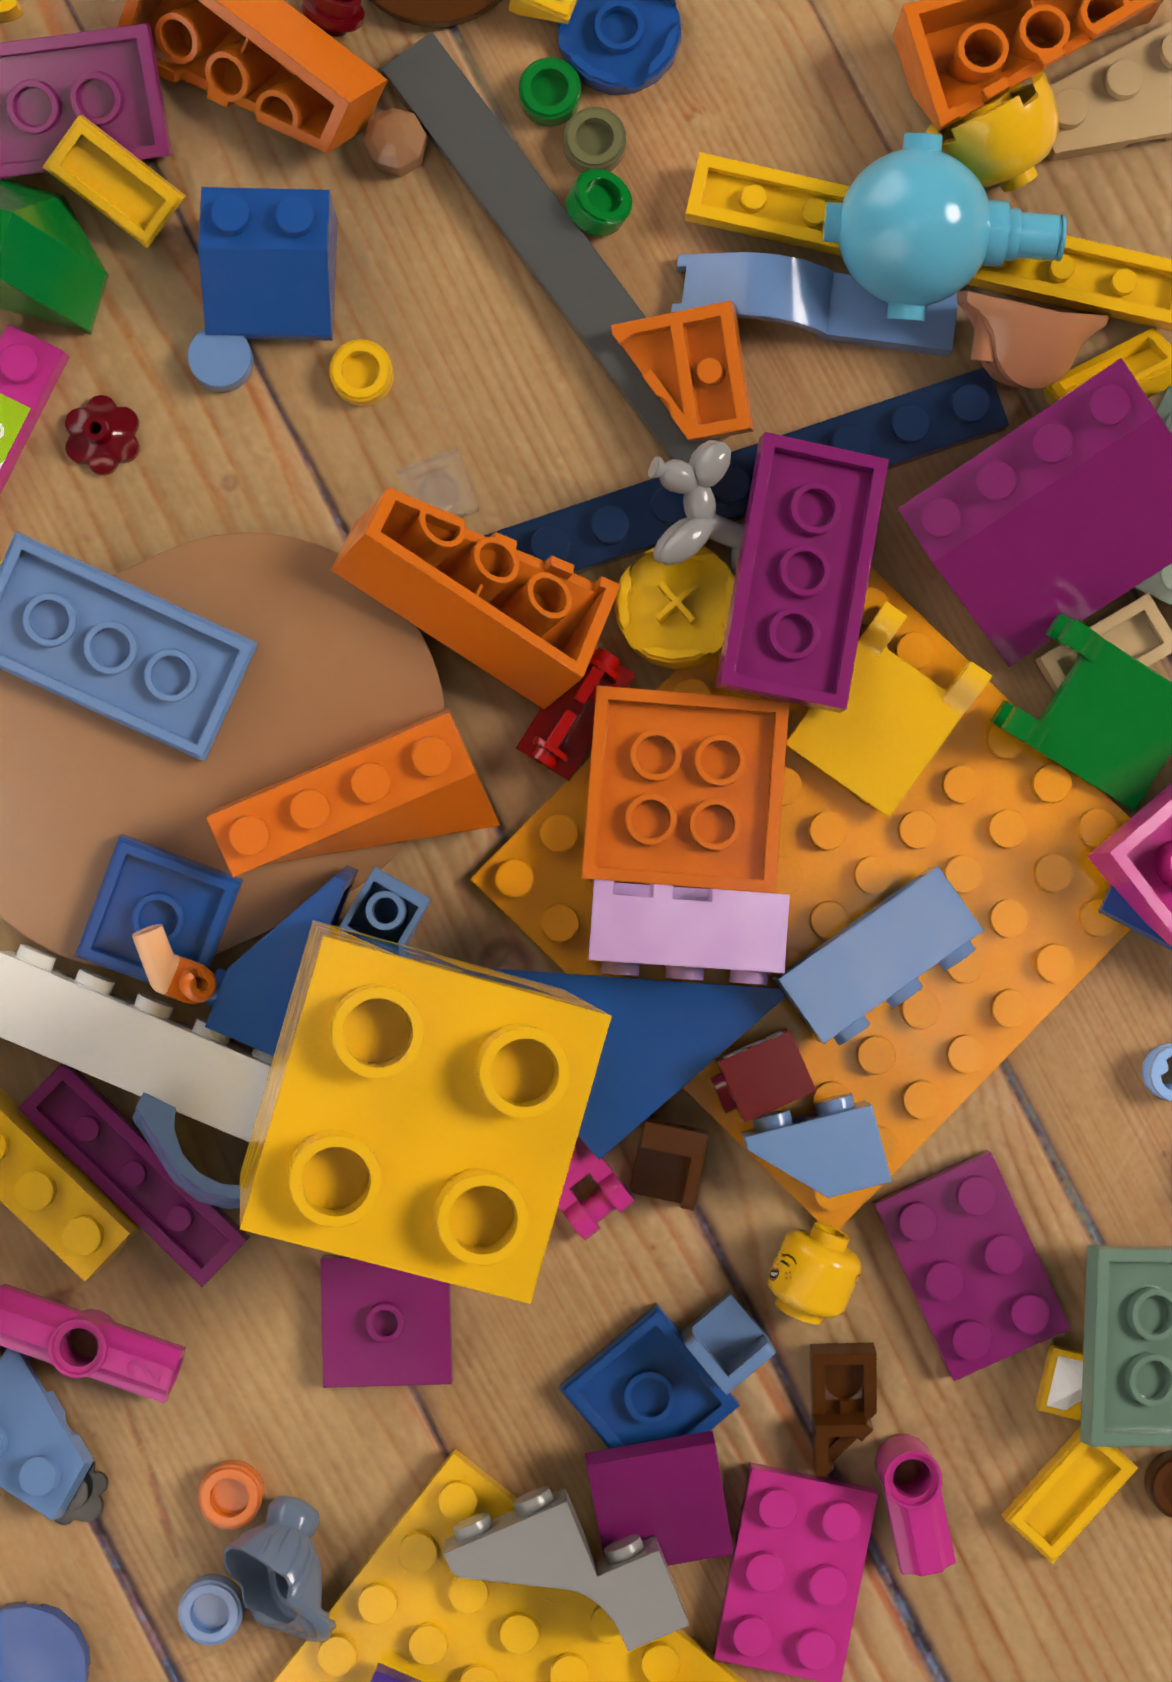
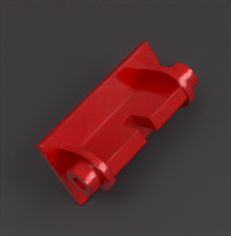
M600 647L597 650L595 649L584 677L545 710L539 709L516 749L567 781H570L592 746L597 686L628 688L636 674L619 664L620 660Z

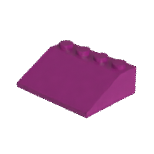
M1122 358L898 508L934 566L1008 667L1052 640V638L1046 635V632L1059 612L1081 622L1172 563V434Z

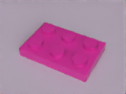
M750 1462L733 1546L734 1554L731 1556L713 1647L714 1660L821 1682L842 1681L878 1497L874 1487L825 1477H816L815 1475Z

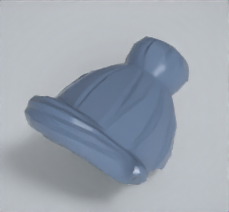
M277 1496L268 1505L266 1523L245 1531L226 1546L223 1551L224 1565L229 1575L240 1584L244 1606L252 1610L255 1621H259L264 1627L311 1642H325L331 1637L332 1631L336 1628L335 1620L330 1618L327 1611L321 1609V1564L311 1540L320 1523L319 1512L299 1498Z

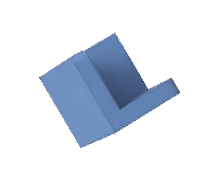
M730 1290L681 1331L683 1342L687 1349L726 1395L776 1353L770 1338Z

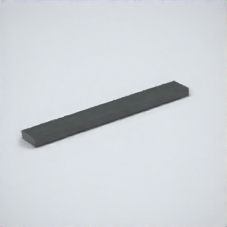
M430 32L382 67L383 76L388 79V84L409 112L416 115L427 136L669 459H678L689 463L692 453L699 445L707 441L691 443L687 440L670 416V412L660 398L652 391L625 349L612 335L611 325L643 319L646 316L580 228L572 221L568 212L435 35ZM722 437V438H717V439H712V440H716V441H721V442H722V441H724L725 439H727L728 437Z

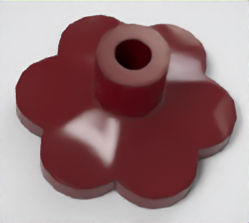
M94 396L90 399L86 408H75L66 416L65 427L70 434L65 445L67 455L75 463L88 464L90 469L97 475L105 476L112 474L117 469L119 463L131 462L139 454L140 444L135 437L140 423L138 416L128 407H117L115 402L108 396ZM102 427L98 434H94L96 428Z

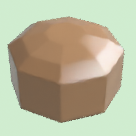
M391 107L370 119L364 144L378 171L402 177L422 165L428 140L424 129L414 113Z

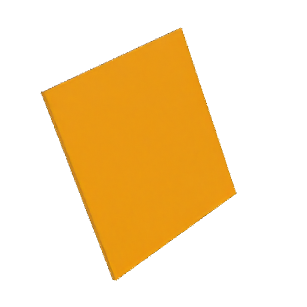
M871 567L859 638L882 605L887 601L908 616L887 644L888 650L939 686L948 690L959 672L969 661ZM721 653L699 666L676 669L656 689L660 691L769 699L716 688ZM990 681L958 721L890 817H887L786 745L775 894L790 895L785 970L925 870L937 866L984 930L970 940L976 950L946 971H943L937 963L918 977L923 987L917 993L894 1008H891L886 1000L865 1014L870 1025L840 1046H838L833 1038L825 1044L818 1042L785 997L718 1056L725 1055L781 1029L786 1028L790 1030L817 1091L770 1112L790 1109L793 1119L816 1113L815 1102L828 1097L852 1093L855 1103L865 1100L873 1107L890 1177L1131 930L1098 912L1110 887V883L1088 858V855L1124 825L1130 817L1103 791L991 723V718L1003 700L1010 704L1012 703ZM794 703L789 704L787 740L810 707ZM591 757L574 773L571 780L566 781L470 879L566 974L780 989L773 979L780 973L769 972L768 985L729 982V969L704 968V980L665 978L666 965L640 964L639 976L600 973L601 961L588 960L594 880L582 879ZM715 1059L682 1087L819 1223H824L840 1230L883 1185L827 1198L747 1150L743 1144L741 1132L754 1129L753 1121L750 1120L744 1123L737 1109L725 1114L710 1080V1077L720 1073Z

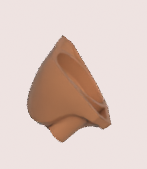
M957 291V303L968 316L974 328L970 360L982 362L984 369L991 378L1002 385L1012 388H1044L1060 380L1070 370L1081 346L1090 336L1104 328L1109 319L1108 315L1059 312L975 292Z

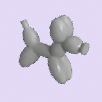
M708 440L699 445L692 453L689 463L678 459L664 462L659 456L652 460L648 470V477L652 479L659 478L661 485L670 492L684 494L683 506L687 516L670 526L659 538L653 552L656 562L667 566L680 564L694 556L710 539L732 548L731 569L735 576L744 524L715 514V497L710 488L723 478L730 466L731 450L726 443Z

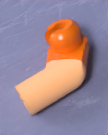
M163 924L145 927L131 935L148 981L154 991L193 1005L207 1001L214 995L217 987L214 973L201 963L174 954Z

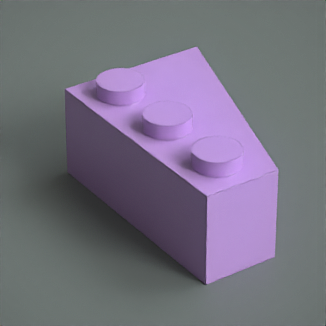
M594 879L588 960L601 961L600 973L639 976L640 964L666 965L665 978L704 980V968L729 969V982L768 985L769 972L785 973L790 895L723 889L685 888L659 884L614 883V881Z

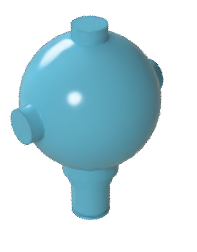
M904 133L902 150L884 155L868 165L852 182L842 203L826 202L823 242L839 244L843 261L855 281L868 293L888 303L887 319L925 321L927 305L938 303L956 294L957 291H960L972 280L981 266L1002 267L1004 261H1015L1016 258L1061 261L1066 241V215L1022 212L1019 208H1010L1009 201L989 200L985 189L975 174L956 158L941 152L943 135Z

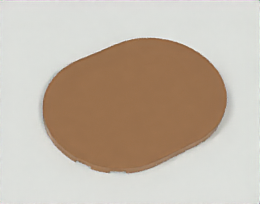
M254 532L213 535L168 549L114 574L113 576L248 637L258 642L259 645L206 761H201L0 669V916L25 937L47 950L77 962L106 968L76 957L75 954L119 836L121 834L127 835L231 874L206 819L213 809L445 710L443 691L437 667L419 628L332 572L331 568L339 553L319 544L290 536ZM406 842L261 865L238 875L237 877L242 878L243 882L215 955L275 928L346 865L358 870L350 892L366 882L374 867L379 869L385 867L398 854Z

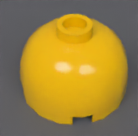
M1041 71L1032 76L1033 83L1022 86L1020 83L941 131H938L934 124L931 123L926 133L943 135L941 152L965 164L979 179L983 187L1000 184L1003 192H1009L1026 185L1038 176L1035 165L1050 153L1058 135L1059 111L1047 77Z

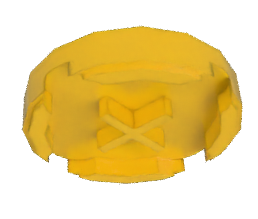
M705 546L684 562L668 566L655 561L653 555L655 547L644 552L645 556L637 560L633 566L630 564L620 578L619 584L621 585L614 600L617 624L631 649L649 663L671 669L699 666L722 652L735 576L727 564Z

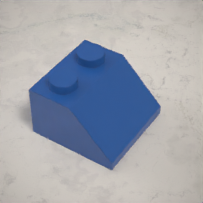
M201 187L198 252L206 335L244 336L246 339L333 341L338 221L330 190Z

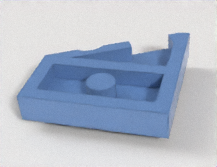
M6 1348L0 1359V1487L54 1521L65 1514L94 1459L80 1435L69 1428L66 1422V1412L54 1391L46 1392L28 1361L32 1357Z

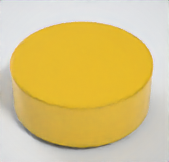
M365 339L349 341L337 349L330 362L329 374L334 389L349 404L361 407L374 405L383 400L392 388L394 370L387 352L373 341Z

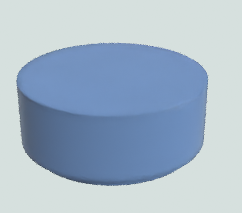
M203 329L193 338L188 350V363L191 371L198 382L211 391L230 392L236 390L249 379L254 366L253 353L244 336L206 335L205 329Z
M218 1574L205 1575L192 1582L183 1594L178 1606V1620L183 1632L191 1640L202 1645H218L230 1639L239 1628L245 1614L242 1591L239 1586L230 1578Z

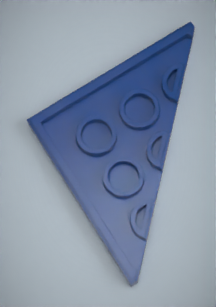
M489 968L564 989L612 1016L578 1134L579 1138L598 1160L605 1156L786 997L781 989Z

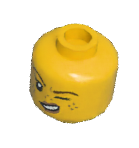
M815 1222L811 1230L795 1229L786 1233L768 1274V1286L776 1296V1307L797 1320L814 1325L822 1324L824 1318H834L843 1314L862 1269L860 1258L847 1247L850 1237L835 1227Z

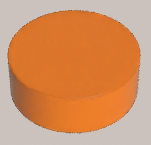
M226 1460L216 1464L209 1470L199 1486L198 1505L201 1513L208 1522L221 1529L231 1530L247 1525L254 1519L263 1504L265 1497L263 1479L252 1465L241 1460Z

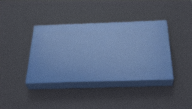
M15 532L0 565V669L201 761L207 760L259 643L23 533Z

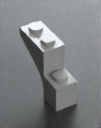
M548 1486L532 1490L513 1501L515 1510L494 1519L490 1518L488 1512L471 1516L456 1524L452 1528L454 1536L446 1538L444 1556L450 1570L456 1576L467 1579L565 1589L581 1593L595 1601L610 1616L622 1636L627 1651L689 1626L684 1604L656 1536L654 1535L643 1541L639 1534L621 1538L604 1549L605 1557L595 1561L566 1488L555 1493H551Z

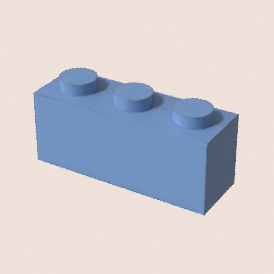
M938 866L925 870L788 967L785 973H780L773 979L784 992L786 998L815 1039L825 1044L833 1038L838 1046H840L870 1025L865 1014L886 1000L889 1006L894 1008L917 993L923 987L918 977L937 963L943 971H946L973 953L976 948L970 940L984 930Z

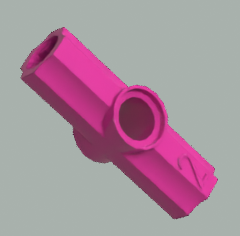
M6 1283L0 1286V1346L51 1363L57 1371L67 1377L82 1378L88 1376L161 1403H165L168 1400L180 1372L186 1347L116 1323L111 1316L101 1310L87 1309L82 1311ZM73 1329H86L94 1335L98 1344L96 1357H83L74 1350L71 1343Z

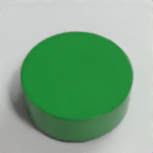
M554 57L538 59L527 66L520 77L518 87L519 101L523 112L531 121L542 126L553 127L566 123L577 112L581 102V82L575 69L566 61Z
M590 169L581 173L570 188L566 197V208L572 221L581 230L595 236H608L617 232L629 216L632 209V196L627 185L617 175L603 169Z

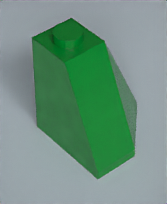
M4 178L0 179V309L91 334L108 273L86 237L68 201L62 194Z

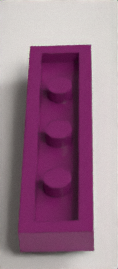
M61 1063L18 1107L46 1137L201 1287L250 1238L245 1231L240 1230V1226L220 1207L198 1202L177 1186L140 1130L78 1070Z

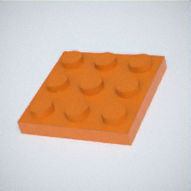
M597 686L582 879L775 894L790 703L774 699Z

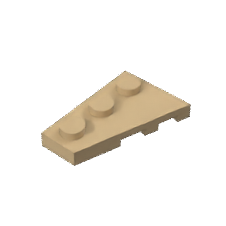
M1172 20L1050 85L1059 111L1058 135L1050 153L1047 155L1050 161L1125 149L1127 144L1165 138V141L1172 140Z

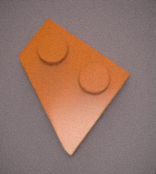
M731 300L611 325L612 335L625 349L642 373V377L655 395L660 398L670 412L672 419L691 443L754 432L736 309Z

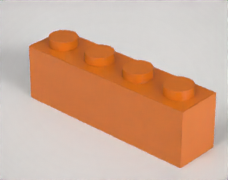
M126 0L117 26L150 24L160 77L173 83L183 80L207 91V99L226 108L235 104L253 112L256 115L257 122L326 154L366 129L388 79L284 0Z
M920 0L902 6L893 38L911 95L937 130L941 131L1091 41L1150 23L1163 0Z
M387 487L353 524L331 568L332 572L544 710L584 677L621 585L602 576L594 582L573 573V564L552 555L544 561L517 550V541L495 532L490 537H486L465 527L463 518L390 487Z
M449 708L215 808L206 817L233 878L261 865L500 826Z

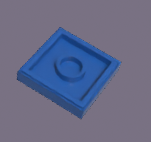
M121 834L75 956L149 983L131 935L145 927L163 924L174 954L201 963L210 969L243 879L237 876L233 878L229 873Z
M658 1303L559 1386L560 1391L608 1449L710 1431L740 1406L739 1401L732 1392L726 1395L687 1349L683 1342L681 1331Z

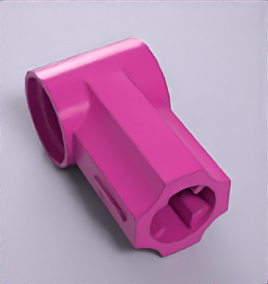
M897 1434L887 1438L879 1446L876 1453L875 1469L882 1483L899 1570L902 1575L913 1574L921 1577L941 1573L948 1566L956 1564L941 1491V1470L928 1447L919 1438L910 1434ZM908 1459H917L923 1462L922 1471L915 1480L908 1483H900L893 1480L895 1469L901 1462Z

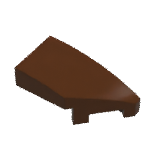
M873 1342L810 1344L812 1441L816 1477H826L834 1469L833 1462L857 1438L862 1442L873 1431L871 1418L877 1413V1353Z

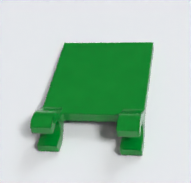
M1059 612L1047 630L1046 635L1078 655L1076 662L1038 719L1003 700L990 722L1135 811L1172 753V682L1108 642L1082 622L1072 617L1069 618Z

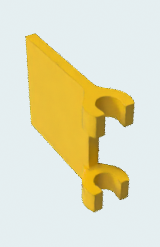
M886 601L858 640L847 709L837 713L810 707L788 738L786 745L887 817H890L958 721L988 684L992 675L970 661V663L967 662L948 690L939 686L888 650L887 644L908 616Z

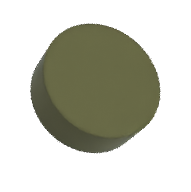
M602 107L584 108L575 113L566 124L563 136L564 152L569 163L577 171L583 173L590 169H603L610 172L620 164L626 149V131L622 121L612 111Z

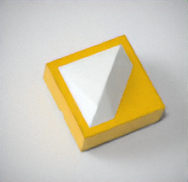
M1049 1344L1035 1402V1407L1039 1411L1081 1421L1083 1352Z

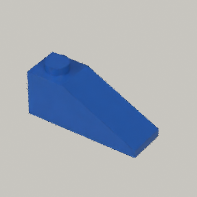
M346 865L234 962L227 971L221 968L216 971V991L210 999L204 1001L205 1004L212 1006L205 1025L206 1028L274 1056L312 920L333 926L337 925L358 873L357 869Z

